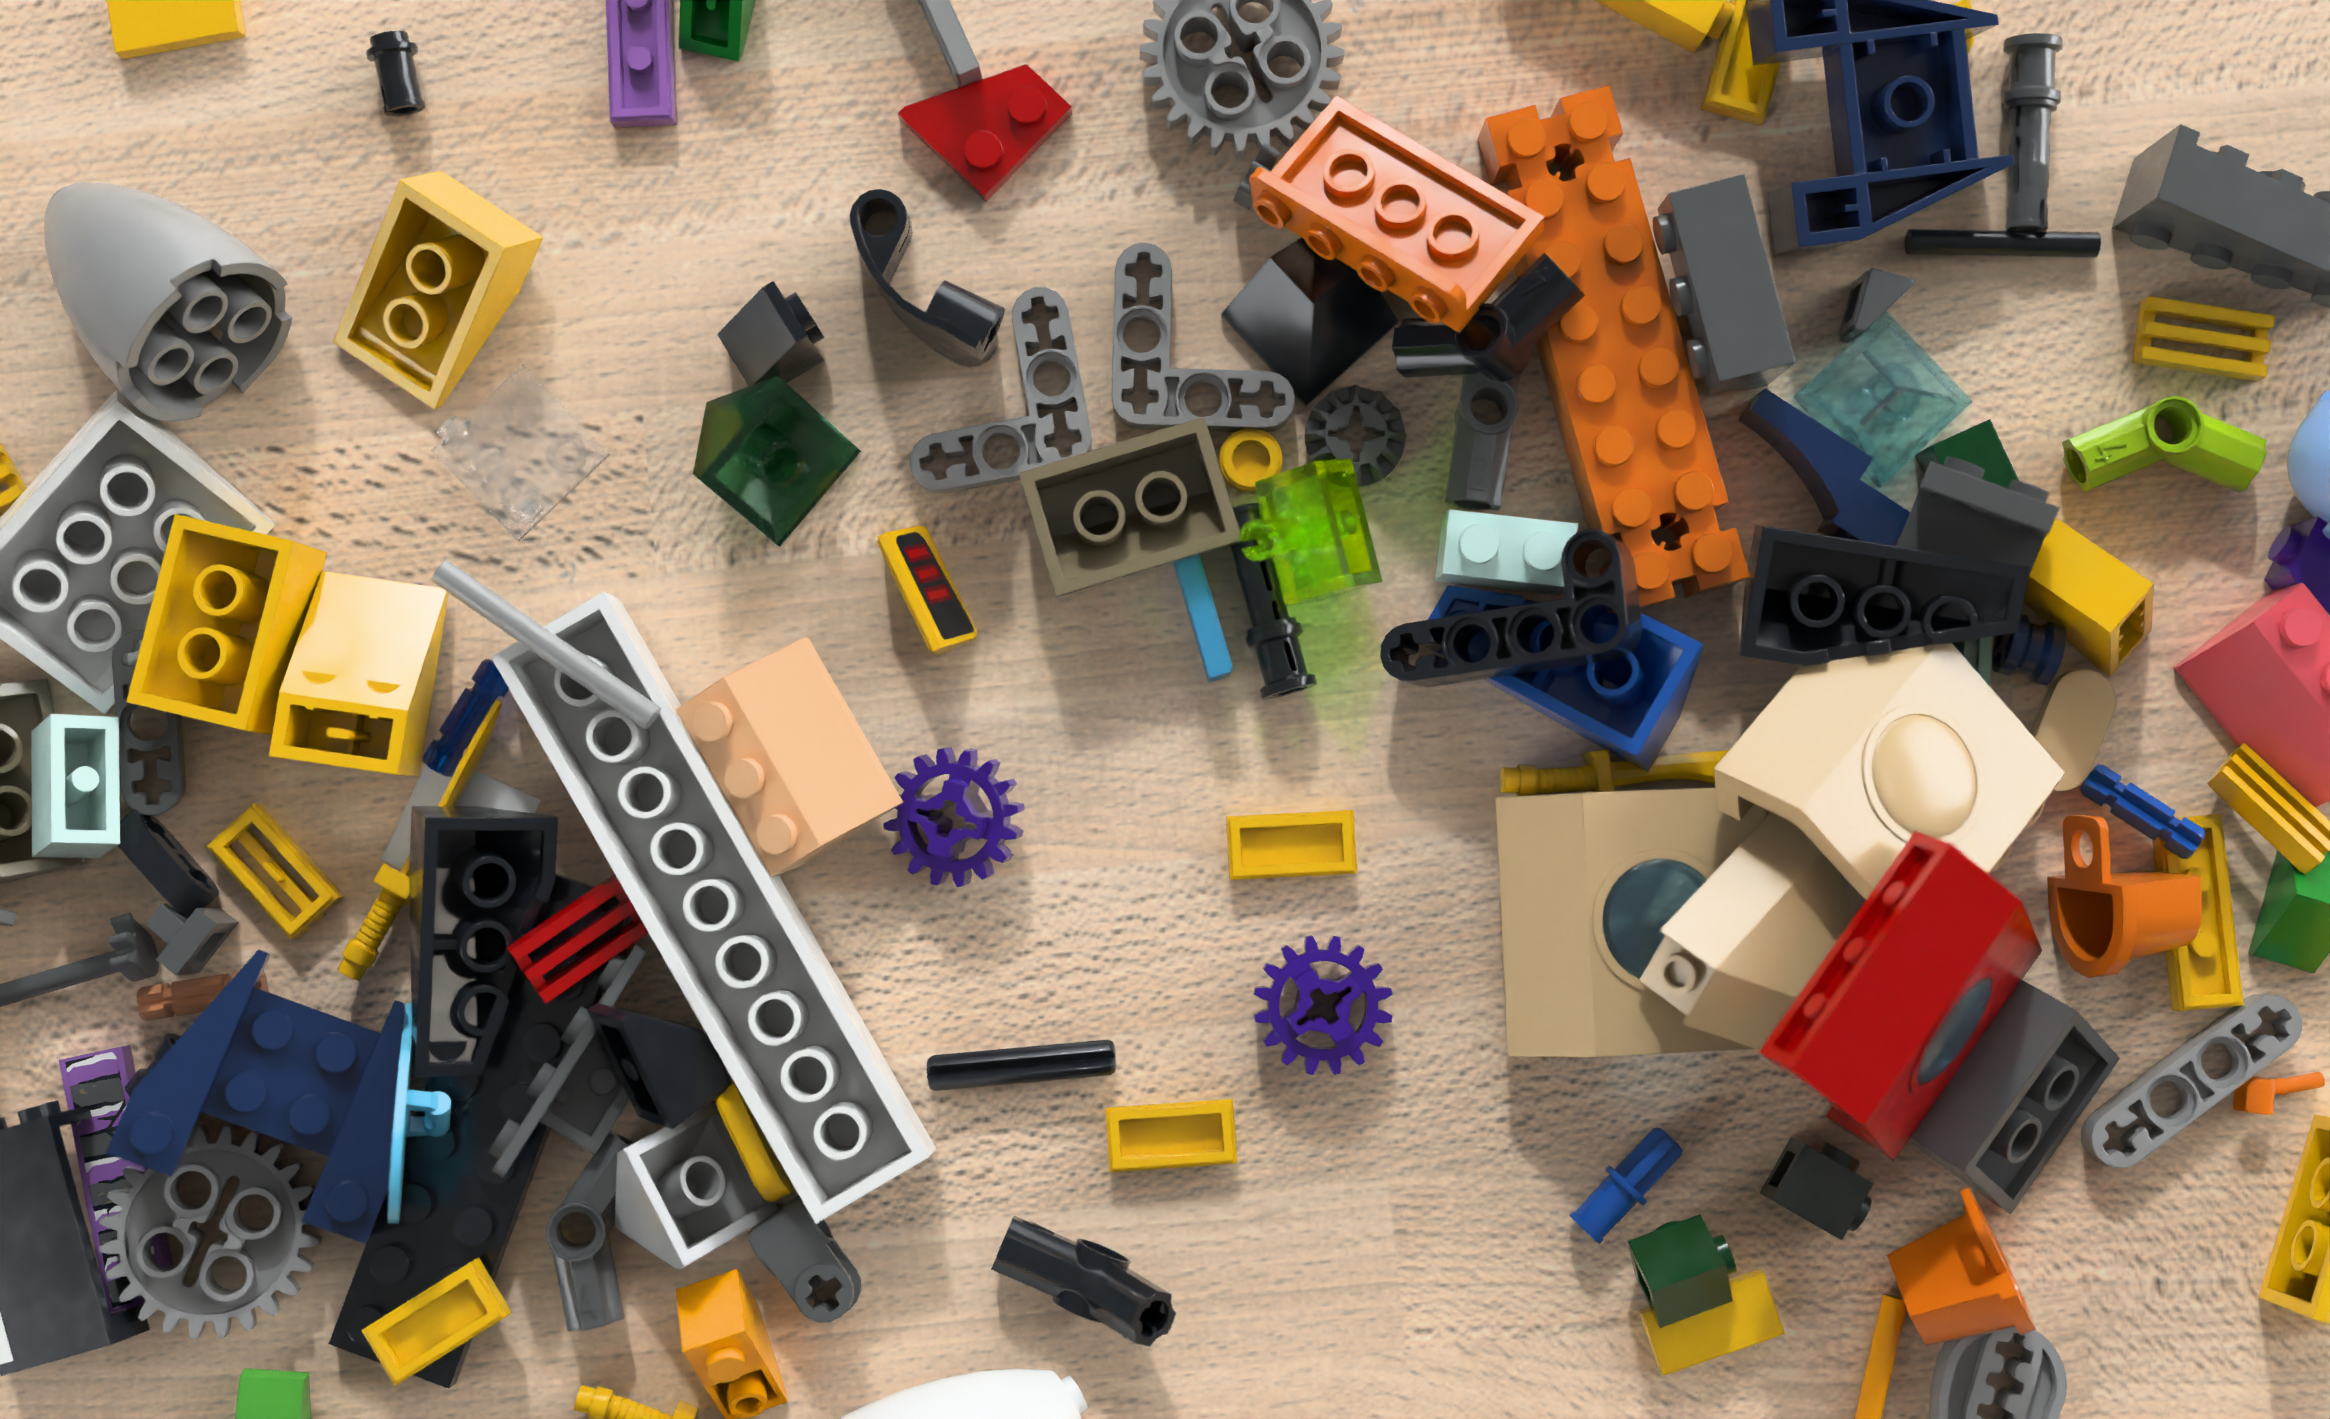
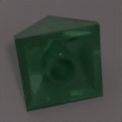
M775 376L706 402L693 475L780 547L861 451L785 381Z

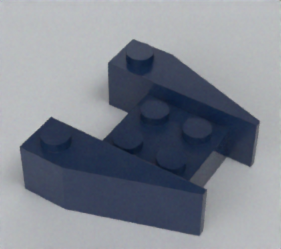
M1748 0L1746 2L1753 66L1823 57L1837 177L1792 182L1768 192L1775 255L1835 248L1861 240L2014 164L2013 154L1979 158L1966 39L1999 25L1997 14L1932 0Z
M258 949L133 1089L105 1154L173 1176L180 1166L202 1112L327 1156V1161L306 1208L302 1222L366 1244L389 1189L404 1003L394 1000L383 1028L379 1033L256 987L271 954Z

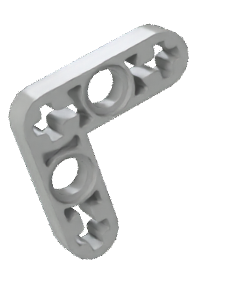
M1143 242L1126 248L1117 259L1114 290L1112 402L1114 412L1119 420L1132 428L1161 430L1201 418L1188 410L1185 405V396L1191 387L1196 384L1205 383L1215 387L1220 393L1222 400L1218 411L1211 416L1205 417L1209 431L1236 432L1249 428L1271 432L1284 426L1292 416L1295 396L1289 381L1279 373L1253 370L1169 368L1172 294L1170 259L1162 249L1154 244ZM1140 259L1150 260L1151 269L1156 272H1162L1161 277L1151 278L1149 283V304L1162 301L1163 307L1161 310L1145 305L1133 306L1127 309L1123 308L1125 300L1137 304L1136 278L1126 276V271L1136 270L1138 260ZM1143 319L1157 326L1160 331V340L1151 351L1139 353L1134 352L1126 345L1123 336L1129 324ZM1123 362L1139 367L1151 366L1157 363L1161 364V371L1159 373L1147 369L1148 394L1158 395V403L1152 402L1147 404L1146 414H1134L1132 403L1122 402L1123 395L1132 394L1135 387V370L1129 369L1122 372L1121 365ZM1229 384L1242 385L1239 398L1258 397L1261 387H1272L1273 397L1283 399L1284 406L1274 407L1272 417L1264 418L1260 417L1258 406L1239 405L1240 418H1228L1232 401Z
M1034 287L1024 291L1016 299L1012 308V323L1030 416L938 432L923 437L914 445L911 452L910 468L916 481L925 490L935 494H947L1020 480L1019 472L1092 450V437L1069 312L1064 299L1056 291L1046 287ZM1044 303L1047 312H1058L1059 318L1049 321L1052 346L1064 341L1066 343L1065 350L1045 349L1030 357L1027 355L1028 347L1040 349L1038 334L1034 324H1023V318L1033 315L1032 305ZM1047 363L1063 365L1070 374L1068 388L1057 396H1046L1040 393L1034 385V376L1037 370ZM1076 402L1077 412L1064 411L1069 433L1072 435L1080 434L1081 442L1072 444V455L1060 457L1056 447L1046 448V440L1054 438L1056 433L1052 413L1039 418L1038 409L1058 410ZM998 435L1011 437L1019 445L1017 461L1006 469L990 467L983 457L986 443ZM973 440L972 456L980 471L979 474L967 476L968 466L966 463L949 466L946 472L947 478L943 480H937L931 470H922V463L932 460L931 450L942 448L946 456L951 458L964 456L966 454L961 443Z

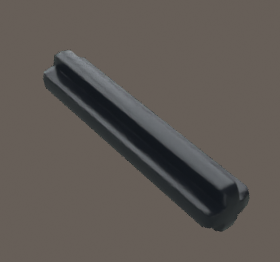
M1097 1040L933 1055L927 1060L926 1070L930 1089L940 1091L1107 1076L1115 1073L1117 1065L1113 1041Z

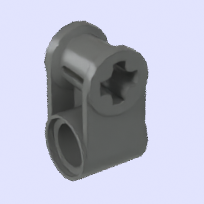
M799 1195L748 1232L749 1243L760 1261L779 1280L800 1312L808 1319L818 1323L832 1322L842 1317L858 1301L861 1293V1278L857 1269L835 1241L825 1220L823 1219L815 1224ZM835 1277L842 1286L835 1294L836 1300L831 1297L822 1302L815 1293L822 1285L821 1279L826 1282Z

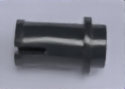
M387 31L371 36V48L366 51V55L369 61L375 62L384 103V114L387 116H404L421 112L425 108V102L422 100L413 56L418 52L417 45L409 41L408 33L405 31Z

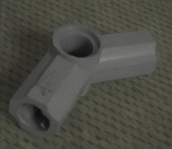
M610 1130L600 1148L593 1155L561 1204L555 1209L546 1227V1240L550 1250L553 1251L568 1332L603 1327L623 1320L625 1317L609 1232L615 1225L617 1152L634 1144V1142ZM572 1212H581L588 1215L596 1227L595 1237L584 1244L570 1242L561 1231L562 1218Z

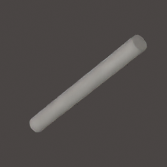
M448 560L444 561L433 574L432 582L644 729H648L660 714L661 708Z

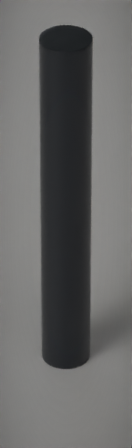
M1908 229L1905 236V252L1907 255L2096 258L2101 248L2099 232Z

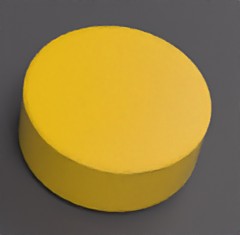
M1249 428L1238 430L1230 435L1224 442L1219 456V466L1223 479L1234 490L1247 494L1262 492L1273 485L1282 467L1281 448L1274 437L1261 429Z

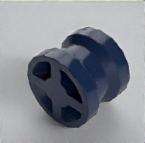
M2021 614L2017 633L1998 635L1992 654L1993 672L2007 676L2015 672L2027 674L2030 682L2047 686L2055 677L2064 655L2067 639L2065 626L2053 622H2047L2042 626L2030 622L2027 615Z

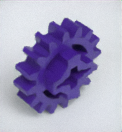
M952 747L937 749L936 764L927 754L917 756L913 759L917 775L904 771L895 776L899 786L904 789L903 793L899 794L904 803L894 808L897 809V818L883 823L884 830L899 831L901 840L891 848V851L894 855L907 851L912 854L913 859L907 870L912 875L926 867L931 868L930 884L937 886L944 883L949 873H952L956 887H963L971 883L972 869L982 880L992 876L995 873L990 859L992 858L1001 863L1009 861L1013 854L1004 844L1005 840H1014L1023 836L1024 830L1010 824L1012 815L1025 810L1023 803L1009 802L1006 795L1017 785L1015 779L998 782L994 776L998 772L1000 762L993 759L987 761L981 767L978 766V751L973 748L965 749L958 761H956ZM950 774L949 779L943 783L942 792L937 795L921 794L932 780L941 775ZM980 787L987 795L992 811L986 808L978 794ZM956 805V814L964 817L966 822L973 824H966L952 829L953 820L944 816V812L937 811V809ZM917 823L921 825L923 831L929 839L928 845L921 837L917 827ZM970 838L987 840L985 845L973 856L958 859L959 854L964 852L966 841Z
M1312 935L1305 936V952L1297 955L1293 949L1284 945L1281 947V951L1286 963L1281 968L1269 963H1265L1263 966L1264 971L1273 980L1270 987H1254L1253 994L1263 1000H1267V1008L1254 1013V1020L1258 1023L1272 1024L1273 1029L1263 1038V1042L1269 1047L1282 1041L1286 1047L1282 1053L1281 1061L1287 1066L1300 1055L1305 1057L1304 1065L1307 1074L1313 1075L1319 1061H1327L1332 1073L1337 1075L1341 1074V1058L1349 1055L1358 1065H1362L1365 1062L1363 1053L1359 1048L1365 1041L1378 1047L1382 1045L1383 1040L1373 1031L1375 1023L1392 1022L1393 1016L1378 1009V1001L1390 997L1392 990L1384 986L1375 987L1372 980L1381 973L1383 968L1379 963L1370 964L1363 968L1359 963L1365 949L1357 944L1345 955L1340 953L1341 941L1338 936H1331L1326 949H1318L1317 942ZM1319 961L1334 962L1346 967L1350 972L1343 974L1336 980L1318 977L1309 963ZM1291 977L1298 988L1293 1009L1281 1017L1280 996L1286 981ZM1348 987L1338 995L1339 999L1332 1004L1333 1011L1336 1014L1332 1019L1326 1021L1321 1015L1317 1014L1311 1018L1306 1016L1297 1022L1307 1014L1306 1010L1313 1005L1312 999L1309 996L1313 990L1319 988L1328 995L1335 991L1339 993ZM1364 992V1016L1360 1026L1354 1031L1348 1022L1351 1003ZM1312 1030L1329 1034L1335 1046L1313 1047L1295 1038Z

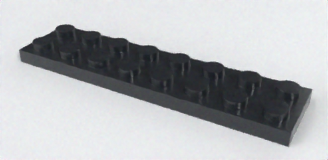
M556 873L555 884L547 903H543L534 928L592 890L594 886ZM615 896L611 897L529 953V958L532 962H535L620 903ZM629 917L542 975L545 981L628 924ZM610 960L546 1004L519 967L507 997L509 1000L508 1007L482 1075L428 1078L424 1092H444L451 1099L450 1128L446 1134L439 1137L430 1135L406 1137L399 1223H388V1189L330 1338V1345L380 1363L362 1333V1329L478 1257L492 1280H495L551 1129L538 1122L503 1178L491 1172L499 1159L487 1152L509 1119L519 1125L522 1124L535 1103L524 1096L545 1062L555 1068L559 1066L571 1047L560 1040L581 1006L589 1009L598 1003L603 988L596 985V982ZM416 1111L414 1117H424L425 1112ZM472 1339L413 1376L449 1389L457 1382Z

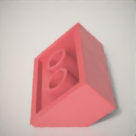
M2299 583L2271 590L2177 664L2174 669L2237 747L2245 742L2316 808L2330 800V615L2306 585Z

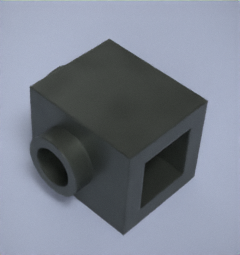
M1790 1138L1762 1187L1760 1194L1838 1239L1843 1240L1848 1230L1855 1231L1865 1220L1872 1203L1871 1197L1867 1195L1874 1183L1856 1173L1861 1164L1859 1160L1826 1142L1822 1151L1819 1152L1798 1140Z

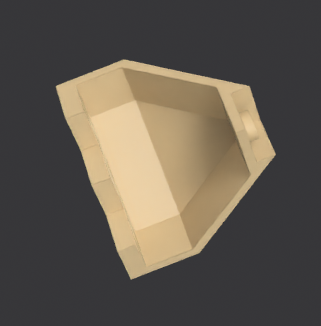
M1770 812L1660 930L1665 934V937L1639 981L1686 1014L1683 1025L1760 1050L1866 900L1797 825L1778 814Z

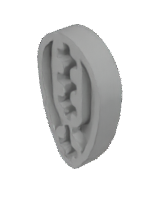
M2016 1327L1947 1341L1943 1344L1936 1360L1930 1388L1929 1419H1983L1977 1415L1979 1404L1990 1405L1995 1396V1389L1986 1383V1377L1989 1372L2000 1373L2004 1366V1357L1995 1352L1998 1341L2009 1342L2013 1333H2015L2014 1342L2023 1347V1353L2020 1358L2009 1357L2005 1365V1373L2014 1378V1383L2011 1389L2000 1388L1997 1392L1996 1404L2005 1409L2002 1419H2058L2065 1401L2067 1388L2063 1362L2050 1341L2036 1330L2020 1335Z

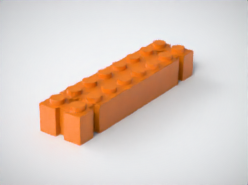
M1610 85L1560 98L1551 117L1539 119L1536 105L1487 117L1477 139L1490 185L1493 186L1506 182L1508 188L1506 195L1544 216V232L1514 267L1516 277H1520L1545 253L1585 294L1535 344L1587 528L1599 529L1624 543L1631 551L1635 562L1640 610L1662 605L1675 598L1672 585L1681 583L1685 598L1735 585L1749 578L1750 574L1737 528L1720 531L1715 511L1729 503L1631 158L1615 162L1612 151L1622 137L1623 130ZM1552 163L1561 164V169L1566 167L1570 171L1571 176L1568 181L1558 180L1560 172H1557L1554 177L1549 173L1548 169ZM1660 523L1664 524V530L1670 528L1675 536V541L1668 545V551L1664 550L1665 541L1656 545L1651 535V532L1657 529ZM1611 562L1599 569L1601 576L1608 570Z

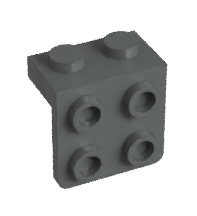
M1947 457L1944 465L1930 461L1897 546L2030 567L2029 577L2044 538L2049 534L2060 508L2046 503L2049 492L2018 480H2010L2008 488L1982 480L1985 472L1983 468L1961 459Z

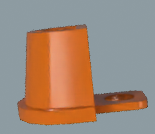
M2069 815L2065 817L2063 821L2065 876H2047L2048 904L2053 935L2061 955L2074 971L2087 978L2116 975L2131 960L2187 946L2196 938L2201 925L2202 915L2200 876L2152 870L2111 873L2109 830L2106 820L2099 816ZM2084 831L2090 836L2093 845V858L2089 866L2083 861L2079 847L2080 838Z
M1969 1187L1959 1190L1965 1206H1963L1965 1214L1887 1255L1909 1316L1925 1345H1934L2011 1327H2016L2020 1335L2036 1330L2033 1318L2005 1255L1979 1202L1975 1200Z

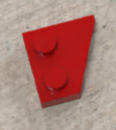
M1024 64L905 106L897 114L900 121L987 202L1073 113L1072 106L1032 68Z

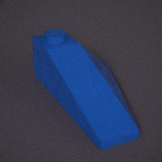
M1448 585L1428 620L1540 602L1526 600L1519 595ZM1605 612L1596 619L1593 625V636L1598 644L1608 642L1616 635L1619 628V619L1616 613ZM1641 614V640L1637 648L1626 657L1612 661L1483 680L1605 750H1609V752L1648 772L1680 718L1704 646L1701 642L1645 614ZM1550 621L1541 622L1533 628L1530 635V645L1534 653L1545 651L1551 645L1554 639V629ZM1486 630L1476 633L1468 644L1469 658L1473 663L1482 660L1490 649L1491 640ZM1433 650V651L1437 652L1438 654L1444 656L1443 650H1441V651Z

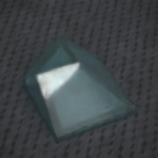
M1887 311L1792 396L1812 419L1873 457L1864 474L1878 488L1882 487L1973 402Z

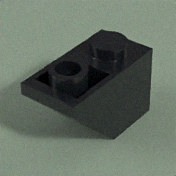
M774 281L762 287L717 334L749 388L759 399L824 361L814 345L824 339L814 319L796 291L785 298Z

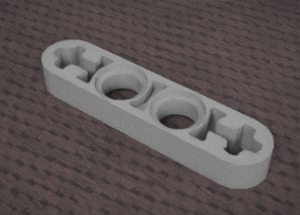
M2253 994L2244 998V1005L2230 1008L2093 1111L2084 1121L2081 1129V1143L2086 1153L2093 1160L2114 1168H2128L2139 1163L2289 1050L2297 1042L2302 1031V1017L2297 1007L2288 999L2278 995ZM2260 1010L2277 1013L2278 1015L2272 1023L2273 1029L2276 1031L2274 1036L2259 1033L2243 1043L2230 1032L2233 1029L2236 1034L2249 1035L2262 1023L2261 1017L2258 1015ZM2214 1043H2221L2228 1049L2232 1062L2227 1074L2219 1079H2210L2201 1067L2203 1052ZM2247 1047L2253 1051L2252 1055H2250ZM2170 1081L2177 1086L2181 1094V1103L2179 1109L2173 1115L2161 1118L2153 1111L2150 1105V1096L2152 1090L2158 1084ZM2131 1105L2137 1116L2152 1127V1130L2148 1132L2147 1128L2134 1125L2123 1133L2121 1141L2125 1147L2121 1152L2109 1147L2103 1148L2102 1146L2109 1138L2107 1131L2104 1129L2108 1124L2123 1128L2138 1118L2128 1110Z

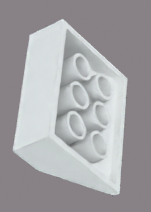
M116 389L0 518V639L99 711L106 714L115 704L112 669L113 649L124 635L136 630H145L174 515L178 514L265 535L275 526V523L168 428L156 419L143 414L121 391ZM139 650L134 653H128L127 660L129 665L136 666Z

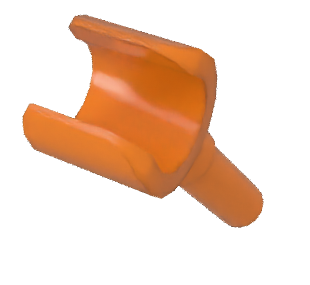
M2321 1072L2274 1079L2253 1076L2234 1090L2233 1110L2273 1115L2275 1094L2287 1095L2289 1093L2324 1087V1076Z

